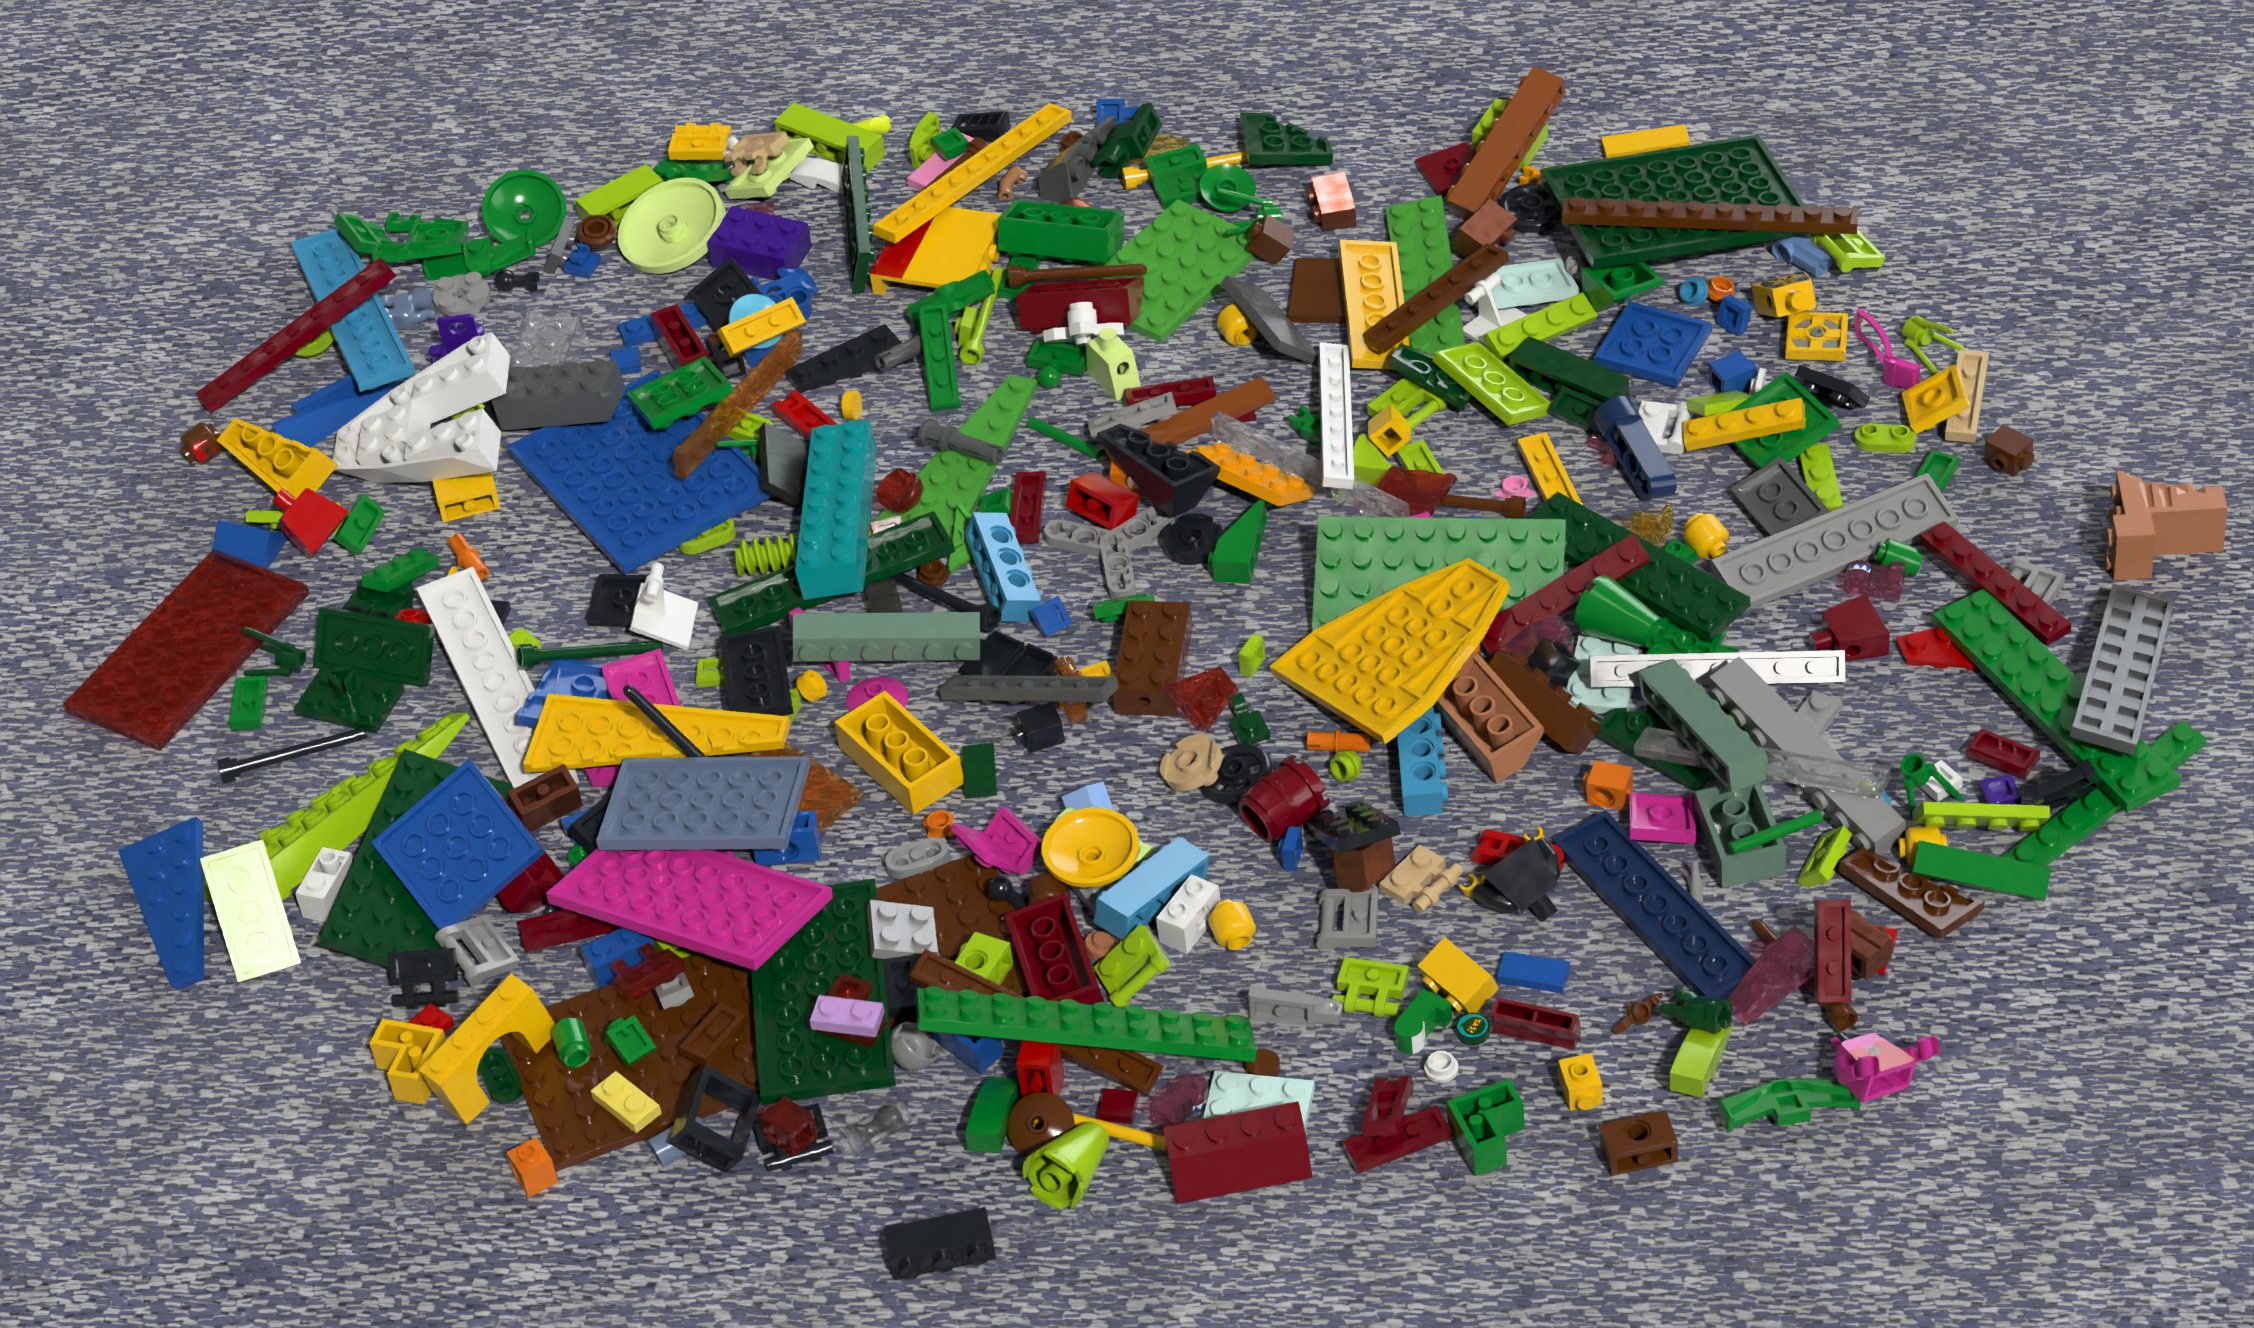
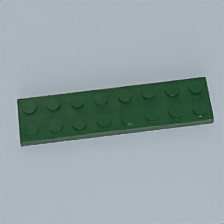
M1559 492L1527 518L1566 519L1565 561L1575 567L1580 566L1634 534ZM1634 534L1650 556V563L1618 583L1648 608L1711 642L1751 606L1749 596Z
M934 511L869 535L864 587L878 581H884L904 571L913 570L917 566L941 559L955 552L951 538ZM796 564L710 596L708 599L725 635L770 625L777 620L788 617V612L797 607L804 611L845 594L804 600L795 573Z

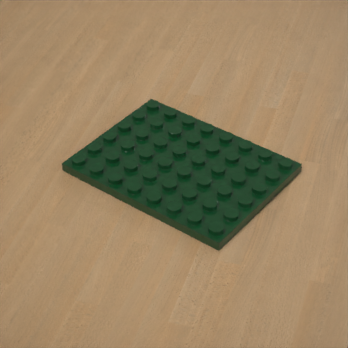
M1758 134L1540 169V180L1561 215L1563 212V200L1574 197L1592 200L1610 198L1622 201L1640 199L1651 202L1669 200L1680 203L1698 201L1709 204L1728 202L1739 205L1757 203L1768 206L1787 204L1790 206L1806 207ZM1567 224L1593 269H1606L1615 265L1636 264L1640 261L1652 259L1662 260L1671 256L1691 255L1695 252L1707 250L1717 251L1726 247L1747 246L1750 243L1772 242L1781 238L1802 237L1806 234H1812L1807 232Z

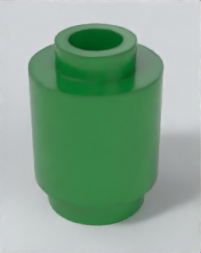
M1887 538L1884 543H1878L1873 558L1877 560L1878 568L1882 569L1883 567L1884 570L1903 577L1908 575L1914 577L1920 569L1923 554L1917 552V548Z
M577 1018L561 1019L553 1026L551 1031L559 1059L571 1068L583 1066L589 1061L591 1046L584 1024Z

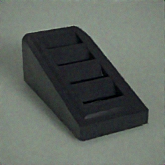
M1009 112L959 114L951 129L956 127L961 133L970 137H980L986 142H994L1010 129Z

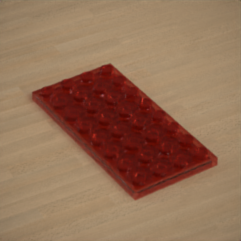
M213 549L63 703L65 712L161 751L264 642L245 633L242 630L243 627L247 626L270 636L310 594L308 586Z

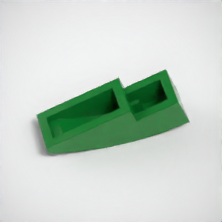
M989 1076L977 1095L965 1131L968 1151L1002 1153L1005 1137L1008 1134V1118L1018 1101L1020 1093L1019 1078Z

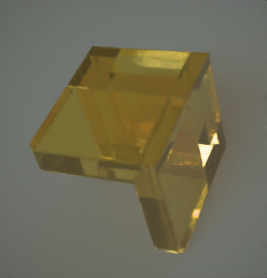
M1667 503L1658 516L1647 512L1644 514L1634 511L1631 515L1632 533L1661 547L1674 529L1673 505Z

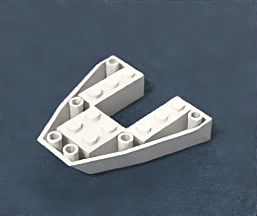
M492 332L483 336H476L388 392L337 431L333 461L338 464L335 471L375 483L427 482L497 471L501 431L483 408L465 413L461 417L447 423H440L430 429V425L474 407L478 403H484L506 394L510 362L509 353Z

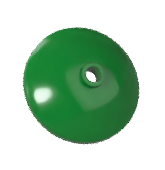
M516 170L502 175L488 188L482 203L483 220L487 230L499 243H504L527 233V229L532 228L535 236V249L548 244L558 235L567 214L566 200L558 184L547 175L533 170ZM523 214L530 215L528 220H522L520 217Z

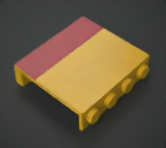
M947 207L896 244L887 241L870 272L873 294L884 295L891 281L938 288L953 281L959 282L982 270H986L990 276L993 262H997L1000 257V251H998V218L1001 214Z

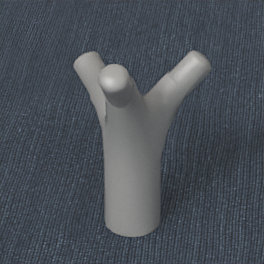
M1694 860L1691 862V873L1684 868H1680L1679 873L1685 877L1688 883L1689 894L1703 906V886L1711 880V877L1706 875L1701 878L1698 861Z

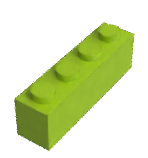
M793 103L774 121L776 132H786L789 139L809 138L814 146L809 153L843 165L847 136H859V146L864 148L865 151L862 167H866L867 173L885 156L882 135L797 103Z

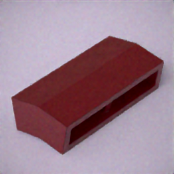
M1499 997L1495 999L1491 1013L1494 1033L1575 1050L1581 1035L1580 1020L1577 1014Z

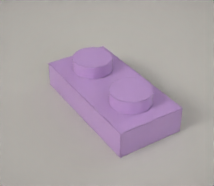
M819 995L810 1018L811 1029L876 1037L885 1013L884 1005L879 1002Z

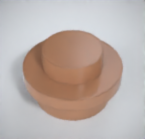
M1102 931L1091 932L1086 936L1084 942L1089 958L1098 962L1117 946L1112 936Z

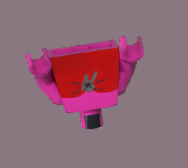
M1840 1032L1831 1041V1048L1837 1052L1832 1071L1836 1075L1838 1083L1845 1085L1862 1103L1909 1087L1916 1063L1921 1060H1928L1932 1055L1940 1053L1938 1038L1936 1036L1923 1037L1917 1040L1918 1046L1914 1045L1901 1049L1874 1033L1852 1039L1845 1032Z

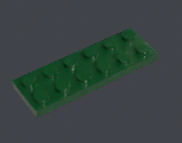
M847 136L841 174L853 294L864 293L866 283L871 282V266H869V262H874L875 246L870 245L873 237V227L868 225L870 223L871 208L866 206L869 189L868 186H864L866 184L867 170L866 167H862L865 151L864 148L859 146V136Z

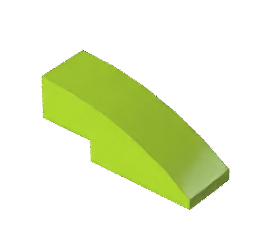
M1732 1026L1726 1029L1721 1028V1032L1717 1034L1691 1028L1670 1070V1091L1700 1098L1704 1097L1710 1079L1713 1080Z

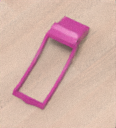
M1858 308L1856 321L1854 322L1856 337L1870 347L1878 357L1883 367L1884 383L1893 388L1898 386L1906 390L1918 384L1920 365L1893 356L1892 346L1884 329L1872 316ZM1861 317L1878 333L1885 348V355L1873 342L1861 334Z

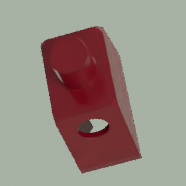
M1865 594L1825 611L1822 614V631L1810 634L1809 642L1813 651H1822L1829 648L1831 650H1845L1846 662L1889 655L1890 633Z

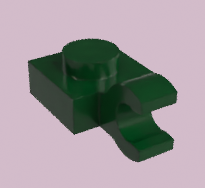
M1242 693L1230 696V701L1233 704L1231 711L1235 718L1229 719V724L1239 744L1252 745L1270 739V731L1260 711L1249 712Z

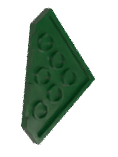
M1646 705V710L1628 712L1627 707L1614 708L1600 721L1603 725L1595 737L1694 791L1700 790L1714 776L1707 766L1649 705ZM1721 706L1720 708H1721L1727 715H1729V713Z

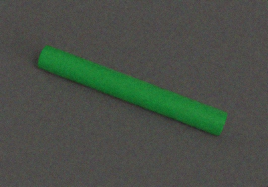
M1030 417L1027 422L1028 428L1096 460L1103 455V449L1035 417Z
M1815 810L1728 843L1729 851L1732 855H1736L1823 822V816L1819 810Z

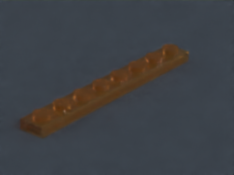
M791 329L784 338H781L770 353H767L763 360L750 370L748 376L735 386L734 392L721 401L719 406L706 416L704 422L691 432L685 442L675 449L673 454L675 476L687 479L717 447L716 442L722 441L785 375L784 370L791 368L802 355V332Z

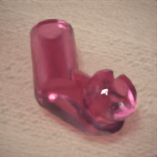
M1593 433L1589 438L1588 447L1604 453L1601 458L1604 464L1612 467L1616 466L1618 459L1609 443L1603 436Z

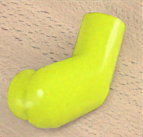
M886 115L853 123L877 134H886L891 129V120Z

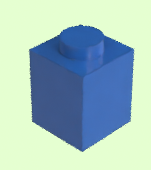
M1740 350L1709 363V384L1717 393L1735 390L1745 393L1750 390L1752 378L1755 379V376H1757L1755 363L1751 359L1748 360Z

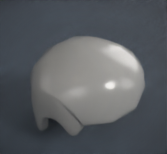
M903 1022L891 1031L893 1059L902 1068L912 1071L922 1070L931 1065L940 1056L938 1053L934 1054L937 1042L928 1039L925 1031L918 1030L916 1023Z

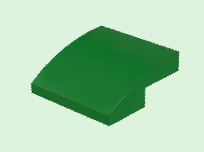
M1198 143L1145 158L1151 182L1163 210L1167 209L1177 199L1185 203L1203 199L1199 191V183L1203 173L1207 170V160Z

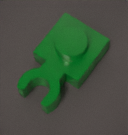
M1300 406L1298 408L1300 418L1290 414L1288 416L1289 426L1292 429L1300 430L1301 437L1321 447L1320 412L1313 416L1308 408Z

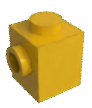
M1390 404L1368 421V439L1377 449H1380L1387 457H1390L1411 440L1410 423Z
M1592 1053L1558 1060L1559 1082L1570 1111L1577 1109L1589 1110L1596 1105L1603 1104L1602 1082Z

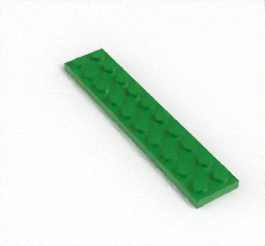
M1984 589L1932 613V623L1938 629L1941 628L1951 638V641L2078 766H2080L2079 762L2089 758L2104 783V786L2101 788L2126 813L2180 786L2181 776L2140 737L2134 755L2119 753L2110 748L2092 743H2084L2069 737L2084 683Z
M930 986L926 989L917 988L916 992L917 1026L920 1031L1255 1062L1257 1049L1251 1022L1249 1019L1238 1015L1218 1017L1206 1012L1186 1014L1179 1013L1173 1009L1155 1011L1146 1010L1135 1005L1123 1008L1113 1007L1104 1002H1097L1093 1005L1081 1004L1071 999L1050 1001L1039 996L1018 998L1006 993H995L993 995L978 994L976 991L967 989L955 992L945 991L936 986Z

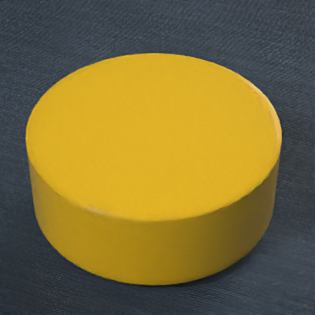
M847 390L842 396L841 410L846 420H858L861 413L862 398L857 390Z
M807 670L797 678V687L802 696L808 701L817 702L826 695L827 685L825 680L816 671Z

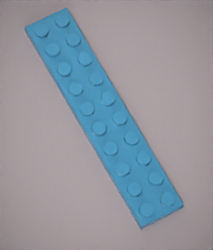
M338 228L290 242L292 251L317 303L365 269L358 253L353 250V246L341 235V231ZM377 291L369 296L363 304L354 307L346 313L340 321L329 326L360 392L373 390L393 381H402L416 374L413 363Z

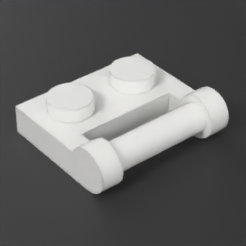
M1642 401L1639 414L1660 451L1682 454L1685 447L1683 421L1691 420L1694 416V412L1687 409V401L1680 402L1678 405ZM1670 417L1677 418L1673 435L1669 439H1664Z

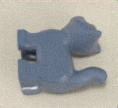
M415 287L409 294L402 293L391 297L381 295V301L396 330L410 329L417 323L435 318L433 309L436 307L433 303L430 289Z

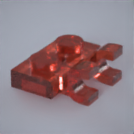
M650 943L638 948L640 955L646 961L631 969L622 959L610 964L612 971L618 976L612 980L616 991L630 1002L645 997L650 990L663 983L673 981L678 974L687 970L683 959L669 948L659 953Z

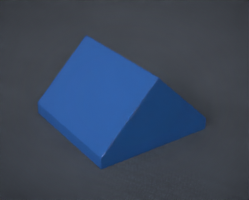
M218 520L210 562L213 565L264 575L289 538L281 530L238 521Z

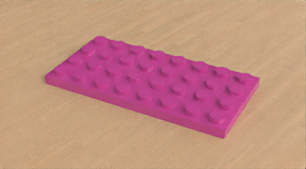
M596 848L546 892L549 904L755 971L833 898L832 888L714 850L614 851L598 850Z

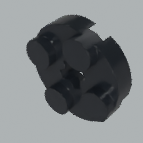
M1201 513L1182 515L1178 517L1179 522L1174 523L1172 526L1171 522L1166 525L1162 534L1163 547L1169 560L1175 563H1208L1209 553L1215 551L1217 540L1223 535L1222 526L1214 523L1212 517ZM1192 537H1197V540L1190 541Z

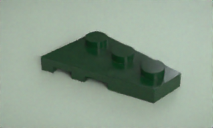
M1400 343L1391 357L1389 366L1464 411L1473 395L1432 361L1433 355Z

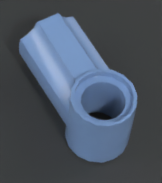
M1807 234L1802 237L1781 238L1772 245V253L1776 259L1784 260L1787 262L1786 265L1793 262L1814 276H1822L1832 265L1833 257L1811 244Z

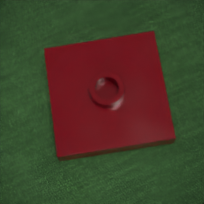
M1464 142L1415 159V165L1435 194L1445 197L1451 186H1456L1461 178L1464 166L1467 163H1471L1475 153L1469 144Z

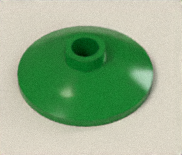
M1231 164L1212 166L1203 173L1199 183V191L1203 200L1212 208L1223 212L1240 211L1251 203L1216 193L1217 188L1253 197L1256 192L1255 182L1251 175L1241 167Z

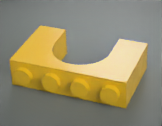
M511 973L418 1070L443 1107L467 1125L490 1103L477 1081L478 1065L487 1048L500 1036L511 1032L515 1039L537 1054L552 1038L551 1031L555 1023L535 991Z

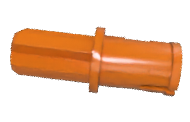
M455 533L453 537H449L448 544L457 556L458 565L465 569L474 567L480 581L488 578L486 574H490V571L481 561L479 551L476 548L470 547L460 533Z
M1337 729L1336 732L1308 731V751H1331L1338 753L1342 750L1369 752L1372 742L1369 734L1341 733V729Z

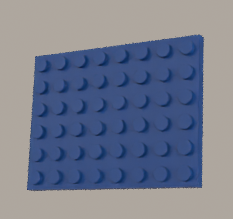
M658 369L625 385L626 390L610 421L543 427L507 445L509 455L624 574L635 570L643 564L680 546L682 543L699 536L701 533L774 496L762 489L761 469L738 447L716 446V442L730 439L701 411L691 416L684 415L674 420L672 425L663 429L657 428L654 430L630 403L626 393L663 376Z

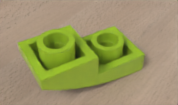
M929 111L918 123L912 134L909 149L912 167L918 169L933 155L931 138L941 134L938 114Z

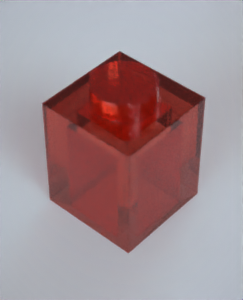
M786 1096L782 1097L776 1104L768 1107L761 1116L765 1138L792 1157H796L818 1137L814 1116Z

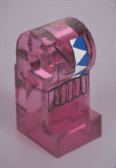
M1863 560L1852 561L1846 571L1843 589L1849 595L1861 596L1866 594L1871 599L1900 602L1905 583V562L1892 561V565L1889 567L1871 565Z
M1189 1074L1175 1082L1149 1104L1151 1123L1163 1131V1127L1183 1124L1193 1113L1203 1111L1206 1108L1209 1096L1207 1080L1199 1074Z

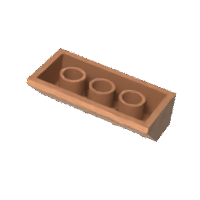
M1476 651L1470 655L1433 705L1434 712H1440L1442 722L1496 784L1525 766L1545 731L1539 721Z

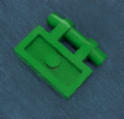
M723 163L672 165L665 173L666 177L671 180L676 178H696L705 182L734 180L730 172L732 169H723Z
M337 213L334 223L341 231V235L353 246V250L361 255L372 254L376 244L393 243L391 239L385 237L384 230L372 221L366 223L362 217Z

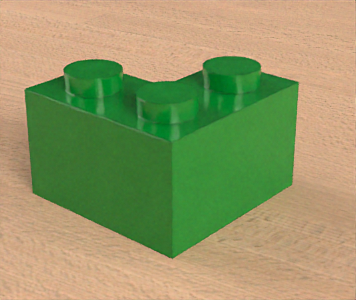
M1507 1079L1447 1100L1448 1125L1474 1175L1478 1176L1506 1166V1139L1504 1136L1525 1129L1524 1103L1511 1080Z

